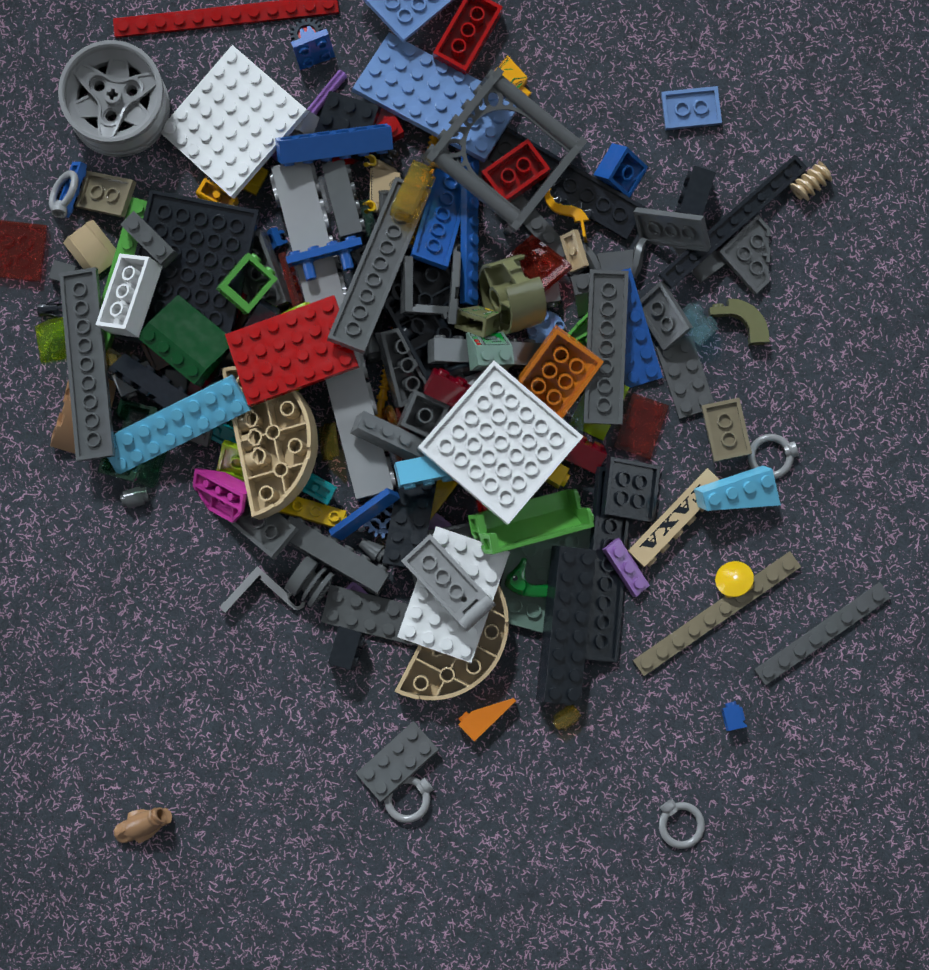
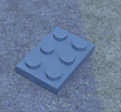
M718 86L661 92L665 130L722 124Z

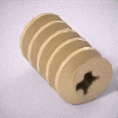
M819 161L818 165L815 164L812 169L807 170V174H802L801 179H796L795 184H790V189L798 199L802 200L804 198L809 201L808 194L815 196L813 189L821 191L819 184L825 187L827 186L825 179L830 182L832 181L831 173Z

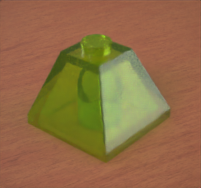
M63 317L49 319L36 325L35 332L41 363L67 359Z

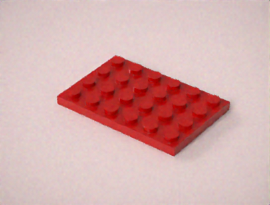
M335 295L225 334L249 407L359 368L353 350L327 341L340 309Z

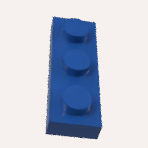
M72 162L70 170L75 171L78 175V187L73 199L67 206V215L64 218H69L74 210L75 199L80 193L81 182L86 176L87 164ZM71 178L64 184L59 198L61 201L68 192Z

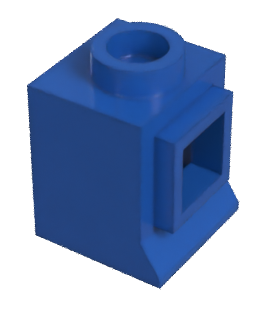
M736 701L725 703V708H721L726 731L747 727L743 722L745 720L743 708L739 707Z

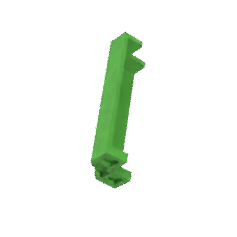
M566 489L529 499L508 525L490 510L468 515L471 534L475 540L479 539L482 543L481 549L484 554H496L594 527V516L590 508H581V498L577 489Z

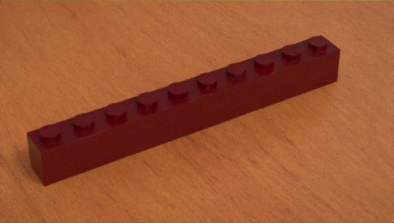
M434 368L424 386V394L453 407L472 385L467 384V381L461 377L455 378L451 376L448 371L442 368L439 370ZM582 435V439L565 457V460L595 473L597 467H601L607 456L605 446L596 441L594 443L590 442L586 436Z

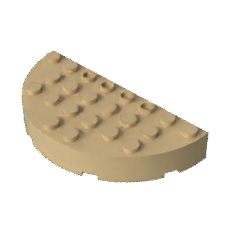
M236 367L221 368L223 378L233 374L243 392ZM297 390L254 405L250 411L232 419L251 516L258 520L267 518L288 506L301 493L315 466L318 450L317 427L309 405Z
M498 585L493 599L496 605L489 611L471 663L418 645L394 692L413 699L442 700L463 694L485 679L499 661L508 636V607L501 586Z

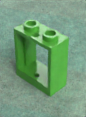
M253 253L245 254L216 288L219 293L244 315L252 310L278 279L274 276L276 273L268 266L265 268L260 263L261 259ZM247 262L268 279V282L250 303H247L228 286Z

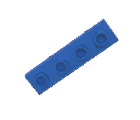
M350 236L342 242L331 241L326 243L327 246L319 247L316 245L309 247L308 251L300 252V250L290 252L289 256H285L288 267L302 265L306 281H312L317 279L314 261L339 255L343 271L353 270L354 264L350 252L363 247L361 237Z

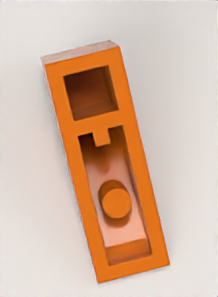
M512 698L470 713L466 711L459 718L460 723L458 725L475 741L516 700Z

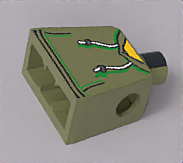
M482 306L461 308L457 310V320L454 328L484 338L498 331L500 313Z

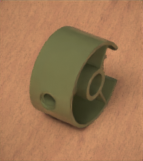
M522 254L485 264L479 272V292L483 307L500 313L497 332H504L505 335L540 325L546 317V297L540 277L529 279L524 276L519 260L525 258V255Z

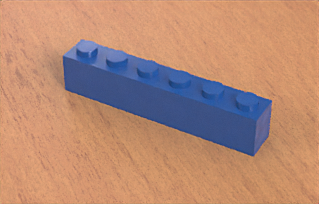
M387 123L275 138L277 161L283 164V166H293L295 162L310 164L313 163V160L317 159L331 161L332 157L347 159L355 154H358V156H368L370 152L385 154L388 153V150L393 149L392 128Z

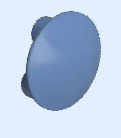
M546 311L544 322L527 328V334L529 339L536 340V343H543L555 325L565 331V324L556 313Z

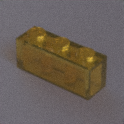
M413 160L391 206V216L410 224L414 218H418L421 211L419 206L421 202L425 203L429 194L427 189L428 187L432 188L436 177L433 176L435 168Z

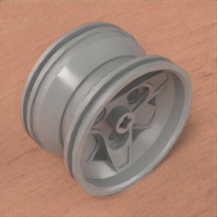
M118 40L95 42L74 54L62 71L58 87L61 110L78 138L93 151L110 157L132 156L152 146L162 135L161 132L170 115L169 94L155 63L140 48ZM108 66L106 74H103L98 70L102 67ZM129 67L139 74L130 77ZM83 86L89 94L79 99ZM97 86H105L102 91H96ZM132 89L138 90L137 93H136V95H134V96H129V95H128L129 92H130V90H132ZM150 92L149 105L146 110L140 101ZM110 115H117L114 121H108ZM98 118V129L89 124L85 119ZM123 121L134 125L126 130L118 131Z

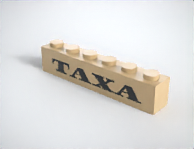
M708 468L628 550L631 557L643 568L646 565L650 567L657 560L655 556L659 551L663 554L669 548L670 544L668 542L672 538L676 540L684 532L682 527L685 524L690 526L697 518L695 514L699 510L701 512L704 511V509L697 505L694 488L719 480Z

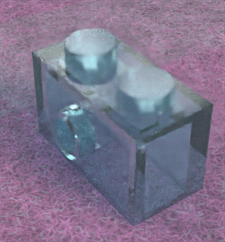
M691 302L683 309L684 314L693 326L688 335L699 346H703L719 330L717 327L718 323L711 316L707 317L703 313L705 310L697 302L695 304Z

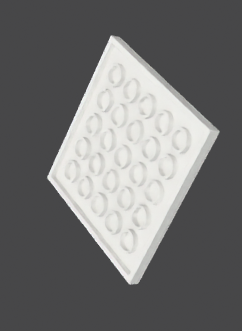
M232 45L166 121L161 134L229 196L235 199L276 151L275 138L289 136L309 111Z
M493 361L417 449L508 525L583 436L497 362Z

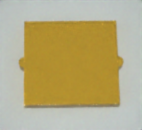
M335 422L325 423L324 426L318 428L322 461L333 460V458L339 456Z

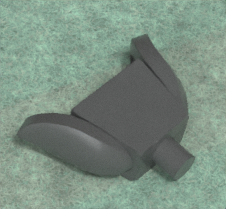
M641 238L636 243L634 251L624 250L598 253L597 255L589 246L583 244L589 263V270L621 271L631 268L633 277H637L642 268L645 246L648 239Z

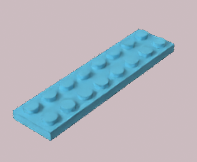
M232 374L114 433L115 456L108 457V460L117 475H120L250 411L251 407L248 406L245 395Z

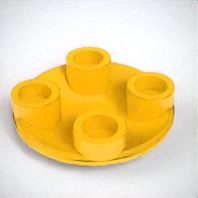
M732 561L719 568L716 573L715 582L718 590L725 597H739L752 590L754 575L751 568L745 563Z

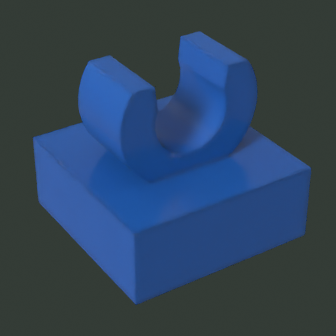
M274 227L266 232L274 251L288 242V240L281 239L280 235L285 233L284 230L278 231V228Z

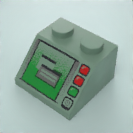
M470 332L466 333L470 371H485L493 361L497 362L505 370L514 365L513 347L504 332H494L484 338Z

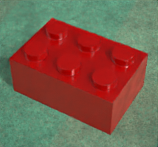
M526 139L485 168L481 173V177L488 185L511 202L550 174V167L530 140Z

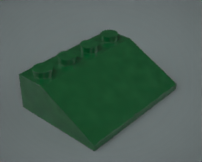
M177 295L147 323L138 338L189 381L199 387H202L230 351L225 336L226 333L180 295Z

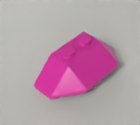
M195 468L193 488L195 491H198L207 509L232 523L236 522L244 513L247 503L245 482L226 472Z

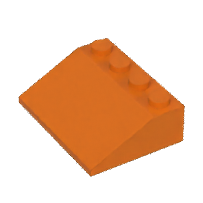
M555 325L520 373L517 380L563 419L604 361L570 334Z

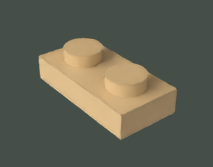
M572 230L560 236L570 272H576L589 266L579 231Z

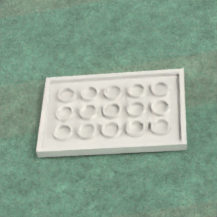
M436 526L433 537L493 600L510 552L484 554L480 541ZM417 579L397 637L471 663L489 612L470 630L466 631ZM465 596L462 597V601L466 602L467 598Z

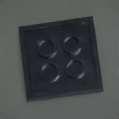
M329 91L315 133L376 125L381 107ZM355 154L351 155V158L363 162L365 156Z
M607 457L601 514L655 523L661 466Z

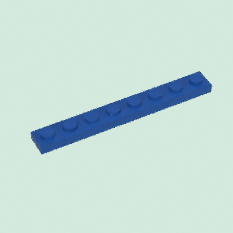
M467 155L471 168L479 176V160ZM461 185L460 304L473 307L478 306L479 200Z

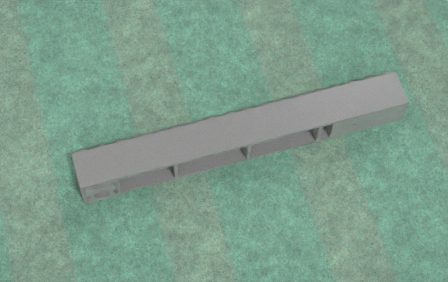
M295 162L293 166H283L281 164L271 167L272 173L269 176L277 206L282 208L292 251L300 250V252L308 251V248L312 246H327L326 243L333 241L332 235L328 236V233L331 232L323 199L319 200L318 198L322 194L314 163L303 164L302 162ZM337 255L313 262L317 279L312 281H306L302 265L296 266L305 302L313 303L335 295L339 308L341 307L347 291L342 272H337V269H340ZM354 351L359 368L326 379V384L358 503L372 499L386 488L394 491L397 485L389 456L385 457L384 454L386 450L350 434L356 416L366 411L374 416L378 414L370 382L366 383L365 380L369 376L363 354Z

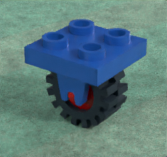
M307 18V22L302 19V23L296 22V27L292 26V31L290 30L291 44L300 70L335 57L327 29L323 30L320 22L317 23V20L311 21V18Z

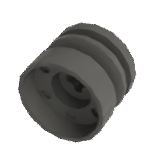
M307 556L294 571L284 589L294 596L302 590L304 594L301 601L305 602L310 596L311 598L307 605L312 608L325 596L335 575L330 572L324 578L323 576L327 571L326 568L316 573L315 570L318 563Z

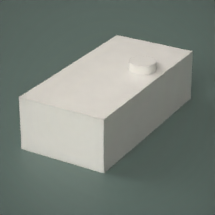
M119 254L96 325L110 334L139 338L162 265L150 257Z

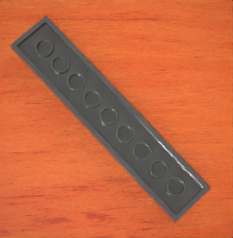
M395 177L327 341L361 354L365 353L431 193L430 189Z
M93 267L59 273L76 461L82 462L114 457L115 445L104 330L96 325L102 307L98 268Z

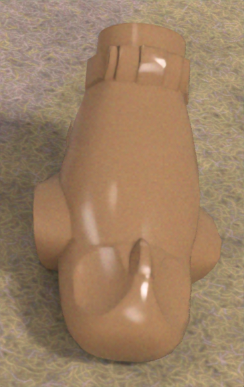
M161 807L151 810L140 809L128 813L127 820L119 823L114 828V836L120 843H128L134 840L142 843L154 836L161 827L171 823L173 818L171 811Z

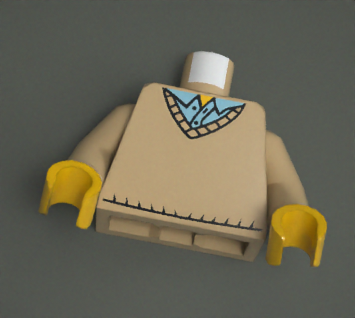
M370 154L365 156L370 160V163H363L365 167H373L370 168V200L363 203V205L369 207V209L364 211L365 214H369L372 211L379 213L378 191L390 190L395 177L401 178V173L397 169Z

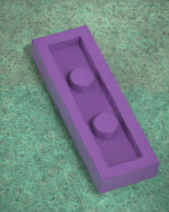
M620 538L613 540L602 549L632 597H637L650 586Z

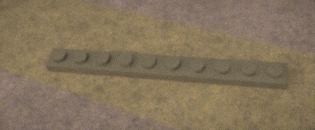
M789 551L754 576L752 590L739 597L727 598L724 596L632 661L641 674L645 676L801 567Z

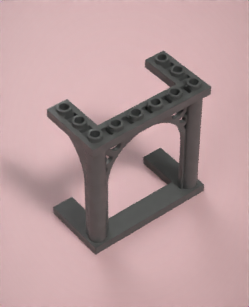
M497 67L495 71L491 69L473 91L474 98L471 101L467 99L461 106L462 113L459 116L455 114L449 121V124H451L450 128L447 131L443 129L437 136V139H439L438 143L435 146L431 144L421 157L423 161L420 165L425 169L428 166L436 167L451 176L508 223L503 232L510 236L518 230L588 140L583 136L580 138L575 136L502 75L504 71ZM492 92L498 96V104L496 106L490 105L488 101V96ZM503 96L506 98L505 101L509 102L508 105L502 104ZM484 98L486 108L484 110H480L479 106H482V99ZM510 110L523 115L566 150L561 157L560 163L522 211L483 181L473 171L467 159L466 140L471 127L480 117L492 111ZM468 118H471L473 122L468 123ZM458 132L463 134L460 140L456 138L451 139L452 137H457L459 135ZM451 143H457L461 146V150L458 153H451L447 147ZM461 156L463 158V162L460 163L458 159L457 161H455L453 158H458Z

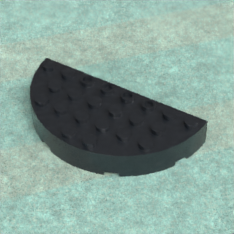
M409 244L405 256H410L413 245ZM363 246L352 253V256L357 265L360 262V259L363 255L366 246ZM413 259V306L415 304L449 306L451 271L449 268L443 270ZM400 266L382 310L391 326L399 328L413 358L419 365L418 367L422 375L428 380L434 368L445 370L453 366L428 364V340L434 338L435 335H446V338L464 336V339H466L467 332L454 328L455 324H448L447 318L443 320L441 315L400 314ZM459 286L458 298H457V299H458V307H459V308H466L465 305L460 304V286Z

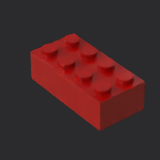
M463 0L435 48L433 58L462 72L464 75L468 74L503 13V6L492 0Z

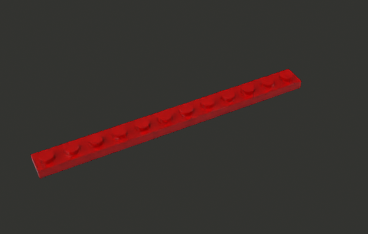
M278 0L113 18L115 38L334 15L339 14L338 0Z

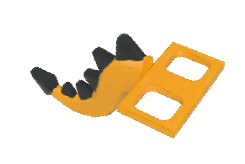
M550 188L544 196L548 207L554 213L572 217L574 223L581 222L584 243H587L584 222L589 221L593 210H582L581 201L571 205L569 199H565L561 204V197L553 198L556 191Z

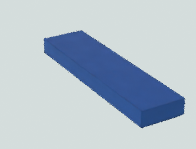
M389 488L384 489L329 530L330 535L340 540L345 539L400 499L398 492Z

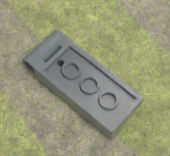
M431 534L401 560L466 631L470 630L496 605ZM465 596L467 598V601L463 602L462 597Z

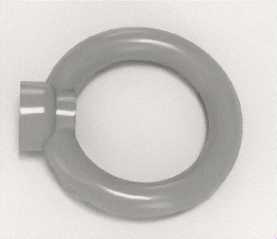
M73 170L64 172L57 179L51 190L49 207L52 210V215L55 217H66L67 206L76 193L78 175ZM71 178L67 194L62 201H56L61 187Z
M765 434L755 439L751 444L752 454L748 455V462L751 469L759 467L755 458L758 447L768 441L779 443L784 448L786 461L779 470L773 472L774 478L777 479L784 476L790 470L794 457L799 456L795 441L789 443L780 435Z
M411 776L403 784L416 786L422 794V805L417 812L411 815H403L397 812L392 804L393 793L384 801L389 815L403 823L415 822L425 815L430 805V792L434 790L425 777L420 780Z
M673 799L660 806L663 813L659 820V831L661 837L668 845L677 849H686L700 841L705 830V821L697 807L686 802L675 803ZM678 810L689 811L697 821V830L694 836L686 841L673 839L667 831L668 818Z

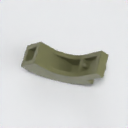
M728 299L726 301L727 306L719 303L713 304L708 309V318L734 317L740 320L747 329L748 346L767 345L770 342L768 326L763 315L748 302L739 299Z

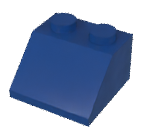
M612 143L593 175L598 180L630 198L648 166L628 147Z

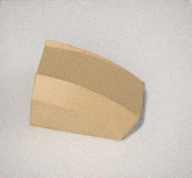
M94 220L86 222L63 242L83 269L96 267L100 274L112 265L116 248Z

